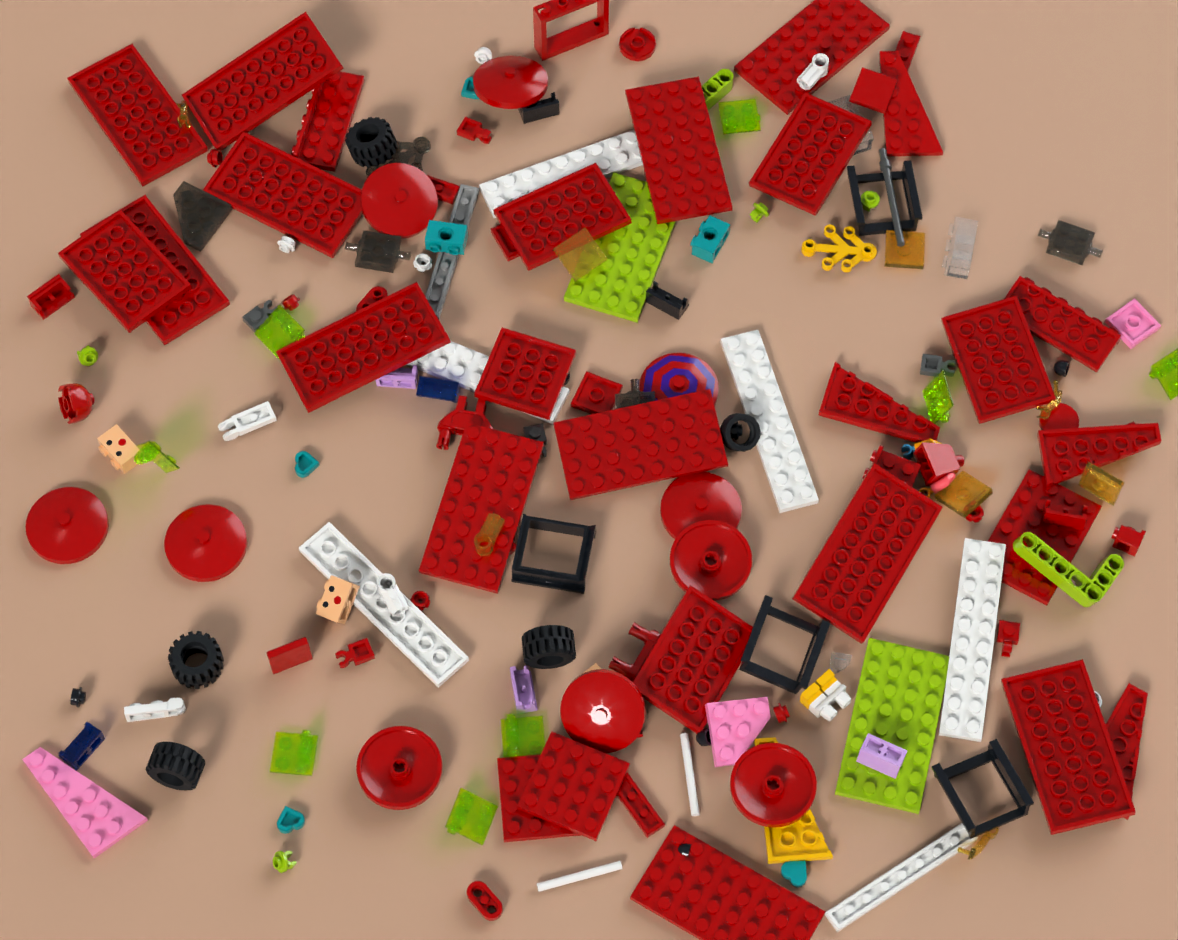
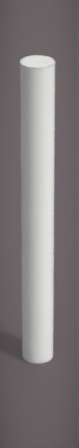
M688 733L680 734L691 816H699Z
M621 861L536 883L538 892L621 870L622 864Z

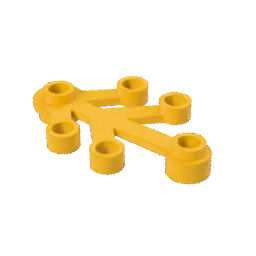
M831 224L825 226L824 235L830 238L836 245L817 244L815 241L808 239L802 243L801 247L802 254L807 257L814 256L816 252L836 253L831 258L826 257L822 260V268L825 271H830L835 264L851 254L855 256L851 260L845 259L841 263V270L843 272H850L859 262H869L877 254L876 247L871 243H864L858 238L852 226L844 228L843 236L846 239H850L856 247L849 246L836 233L835 226Z

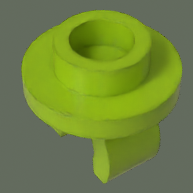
M866 191L861 195V203L864 210L870 212L871 208L878 206L880 197L876 192Z
M763 203L753 204L755 209L750 213L752 220L758 223L763 215L765 217L769 216L767 212L769 209Z
M89 345L81 351H77L78 359L84 366H91L98 359V352Z
M277 851L275 853L273 866L280 873L286 872L287 869H292L297 864L296 861L289 862L287 860L293 854L292 851Z

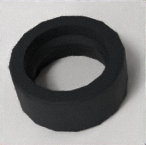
M735 413L729 415L724 419L720 427L723 444L730 450L742 452L751 450L760 439L759 424L749 414ZM739 420L746 422L750 429L749 438L743 444L733 442L730 435L733 423Z

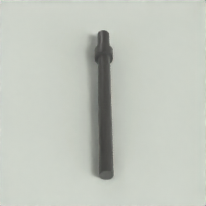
M881 148L879 149L880 170L884 176L897 246L902 247L905 245L890 171L892 169L891 162L888 160L886 149Z

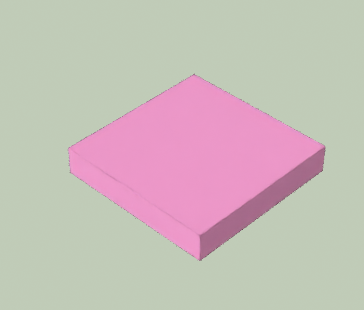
M1135 298L1105 319V323L1119 332L1121 340L1130 349L1161 327Z

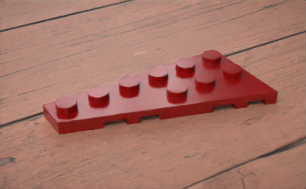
M1158 423L1038 430L1037 433L1046 488L1159 445L1162 441Z
M1129 683L1109 717L1106 727L1132 799L1148 693Z

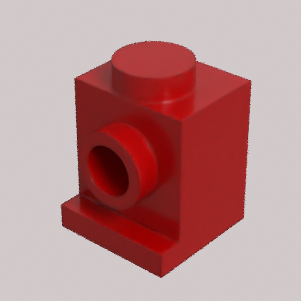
M1121 525L1120 528L1116 527L1111 537L1115 540L1112 547L1135 556L1146 531L1142 530L1139 533L1129 526Z

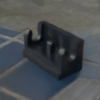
M555 92L551 93V98L518 108L523 124L559 115V101L555 98Z
M654 281L652 289L648 288L646 291V302L679 320L689 307L688 299L685 297L683 300L659 288V284Z

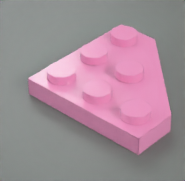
M768 697L705 704L715 767L735 765L740 756L748 750L754 739H756L771 718Z

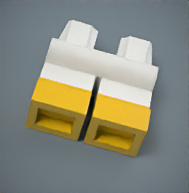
M828 669L816 682L801 693L799 702L817 718L822 716L830 722L838 713L832 705L836 702L844 709L851 703V698L845 692L846 686L841 684L835 678V674Z

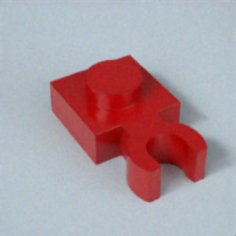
M367 638L349 644V651L340 650L335 653L337 659L340 657L345 658L344 661L339 663L340 668L347 667L352 661L357 666L375 659Z

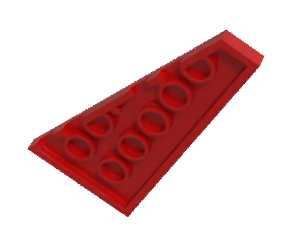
M880 51V73L898 79L887 110L883 114L887 157L943 155V150L899 51Z
M834 363L819 410V416L915 443L927 439L937 441L940 427L921 415H916L908 410L909 408L904 404L900 405L888 394L868 382H863L856 377V374L841 368L840 364Z

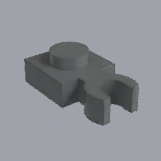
M268 300L264 303L262 309L256 306L242 318L257 333L271 322L269 316L277 315L279 309L277 306L274 309H269L272 306V301Z
M923 354L920 375L940 377L941 372L948 377H953L955 370H950L948 367H955L956 361L947 360L943 362L942 356Z
M543 423L523 427L526 438L544 442V445L547 444ZM545 446L542 450L544 458L547 456V450Z

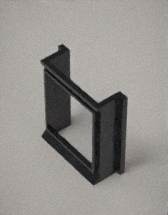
M910 160L903 162L902 171L891 172L892 180L902 179L910 219L901 221L903 232L916 231L918 220H922L920 202ZM847 166L855 217L859 227V236L895 233L893 221L865 224L858 183L884 181L883 173L856 175L855 166Z
M523 514L512 565L511 582L584 594L593 539L596 536V525L587 526ZM529 528L583 537L576 575L521 566Z
M765 595L740 661H742L739 670L797 694L801 688L807 689L830 623L822 620L816 626L770 606L773 598ZM767 615L813 634L796 681L750 661Z
M997 739L989 742L988 751L943 769L940 763L932 766L934 777L938 779L968 832L970 839L1028 815L1029 807L1034 804ZM992 762L1018 808L975 826L949 779Z

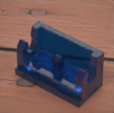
M420 376L416 396L457 403L461 387L459 382Z
M89 722L84 724V729L64 751L61 750L58 753L59 758L76 771L105 740L102 731Z

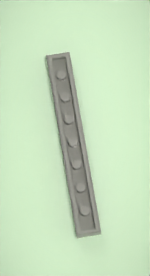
M460 185L449 223L467 225L468 228L479 195V188ZM439 252L425 295L438 319H440L460 254L452 255L446 252Z

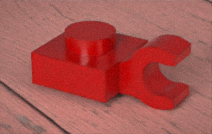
M468 117L463 119L457 129L458 136L474 141L477 137L483 143L489 144L492 139L489 136L491 134L490 130L483 129L481 122Z
M999 620L996 642L1003 643L1001 656L1010 657L1012 644H1018L1020 623Z

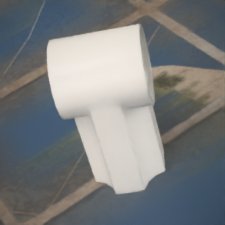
M823 53L813 56L810 65L797 78V83L802 89L810 90L821 77L827 75L828 56Z
M388 573L381 574L377 579L378 593L384 599L392 616H399L408 610L409 607L393 575ZM390 583L392 586L386 589L382 587V584Z

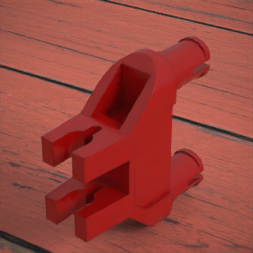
M459 395L456 409L447 414L438 423L437 429L440 433L436 447L442 450V446H444V450H448L451 435H463L466 422L493 429L485 417L486 400L478 398L475 412L467 411V396Z
M635 622L628 634L644 642V647L634 664L629 665L614 656L613 661L610 662L608 667L626 676L631 681H633L660 635L658 631H649Z

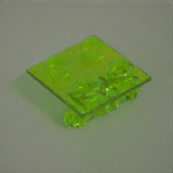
M755 99L718 102L723 135L761 131L760 114H758Z
M279 304L254 334L279 359L276 351L305 337V329Z
M1177 348L1151 365L1152 369L1149 372V376L1152 379L1156 378L1159 380L1170 400L1178 396Z
M942 371L923 390L928 415L934 424L939 420L942 423L948 422L950 418L949 410L954 406L945 372Z
M149 440L137 445L140 449L134 456V461L137 464L141 465L153 461L165 473L180 468L176 465V460L170 455L166 456L156 442Z
M508 714L506 719H501L504 758L539 755L542 753L545 746L543 716L516 718L515 714Z
M303 730L301 734L276 732L270 772L312 776L318 735H311L309 730Z
M460 788L445 825L448 828L447 832L453 835L458 833L483 845L498 806Z

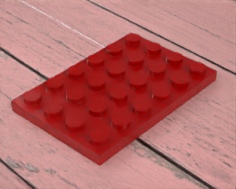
M804 93L749 181V186L816 216L871 127L872 122L808 93Z
M596 163L493 209L494 215L528 271L632 223L630 216Z
M121 209L58 252L62 261L129 333L192 289L188 280Z
M1017 295L941 318L979 424L1056 402V397Z
M1029 469L988 542L1006 544L1001 582L1047 606L1058 586L1014 551V540L1025 532H1031L1071 563L1102 506L1059 484L1046 488L1044 476ZM1046 499H1050L1052 504L1082 508L1083 505L1088 506L1086 511L1087 520L1084 528L1079 529L1043 523V510ZM1023 541V544L1028 547L1027 543ZM1039 553L1040 558L1044 560V557ZM1055 566L1056 571L1060 573L1058 567Z
M690 585L632 682L637 686L645 700L697 734L703 730L707 723L705 704L719 702L742 662L740 660L753 627Z

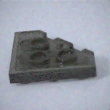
M183 181L173 194L184 243L201 252L233 208L231 204Z

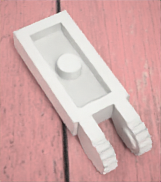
M267 401L231 416L230 419L221 422L218 428L220 431H226L235 425V429L226 432L222 436L225 441H231L238 436L277 420Z
M174 697L170 698L168 702L157 700L151 702V704H130V706L124 707V714L127 722L183 715L186 707L182 698Z

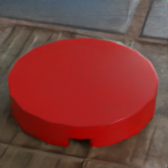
M630 28L620 36V52L624 57L632 61L646 60L655 52V36L645 28Z
M1053 403L1042 410L1039 416V427L1042 430L1078 428L1079 417L1071 406L1065 403Z

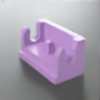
M413 365V368H398L376 379V385L380 387L416 389L417 365Z
M525 665L522 670H517L516 666L510 667L517 714L538 711L532 674L529 671V667Z
M868 733L856 762L896 779L907 750Z

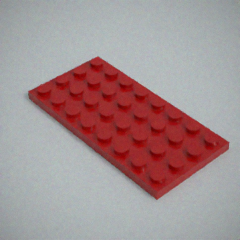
M814 0L736 64L734 71L788 115L795 109L804 93L812 95L887 32L890 24L860 0ZM818 53L827 55L829 58L827 75L821 77L810 90L802 89L797 83V78L810 65L813 56Z
M304 12L182 94V97L215 149L221 151L238 140L243 131L246 133L250 132L344 68L311 18Z
M133 44L67 78L71 87L142 187L208 151L204 141Z
M699 76L626 89L625 95L657 224L732 211V203Z
M244 131L203 189L205 195L331 258H334L363 214L360 201L362 189Z
M146 195L121 209L192 286V289L146 321L164 346L230 305L228 298ZM104 220L100 221L99 223L80 233V236H83Z
M415 282L277 350L276 353L307 412L310 413L451 343L418 283Z
M711 389L553 423L570 500L728 467Z
M466 422L422 558L419 573L498 594L542 454L544 442Z
M873 463L792 599L862 644L943 507Z
M1083 659L1001 679V684L1050 834L1054 835L1135 815L1136 811Z
M675 825L630 896L632 901L699 940H810L826 912ZM691 844L688 857L678 851L679 845Z

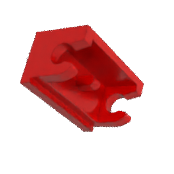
M58 274L29 294L27 298L31 307L44 320L74 299L75 296L70 291V286Z
M1046 499L1042 522L1083 529L1087 520L1086 511L1088 506L1083 505L1082 508L1052 504L1050 499Z

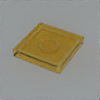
M586 227L553 249L575 282L607 261V257Z
M886 230L884 267L923 269L925 233L903 231L905 245L899 247L897 246L895 231Z
M1088 462L1078 485L1114 506L1125 482Z
M962 471L949 486L935 494V499L965 518L991 496L993 491L992 488Z

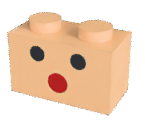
M117 424L97 438L100 444L98 447L100 452L105 457L108 455L111 458L110 462L116 470L120 469L124 474L144 460L140 449Z
M331 575L330 579L325 583L323 597L317 603L316 614L345 625L360 586Z

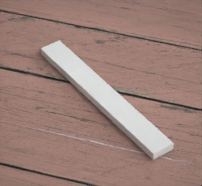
M962 823L825 912L826 918L837 932L841 931L976 842L978 837L970 839Z

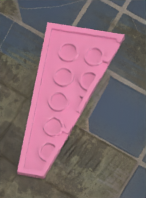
M41 747L22 759L93 858L99 856L148 821L145 816Z

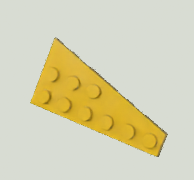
M776 737L754 739V746L764 743H778ZM810 809L800 820L788 826L776 828L764 826L768 864L833 859V855L828 849L824 836L820 832Z

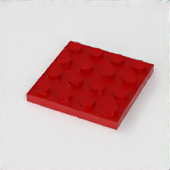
M502 327L474 392V397L550 420L576 356V350Z
M551 731L518 802L517 809L597 841L630 767V763Z
M541 754L497 758L504 842L581 836L517 809L518 802Z

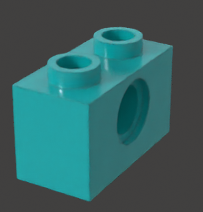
M709 215L708 219L701 223L698 236L695 235L690 246H692V255L713 264L729 236L730 224Z
M429 220L425 236L426 250L446 252L452 255H464L468 238L467 225Z

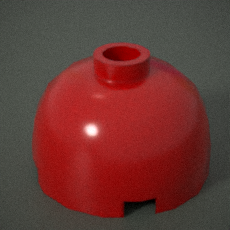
M81 384L61 385L58 392L62 391V397H58L64 419L69 418L68 424L85 420L90 415L92 405H94L93 394L89 393Z

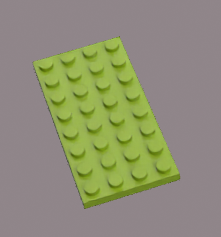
M613 172L609 184L630 216L632 223L584 245L564 295V301L638 323L646 302V291L652 287L676 221L657 224L647 182Z
M873 638L868 639L835 795L919 814L946 684L949 656ZM868 733L907 750L896 779L856 762Z

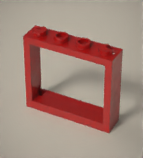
M550 0L533 7L534 48L541 60H547L608 35L609 0ZM597 2V18L547 38V22Z

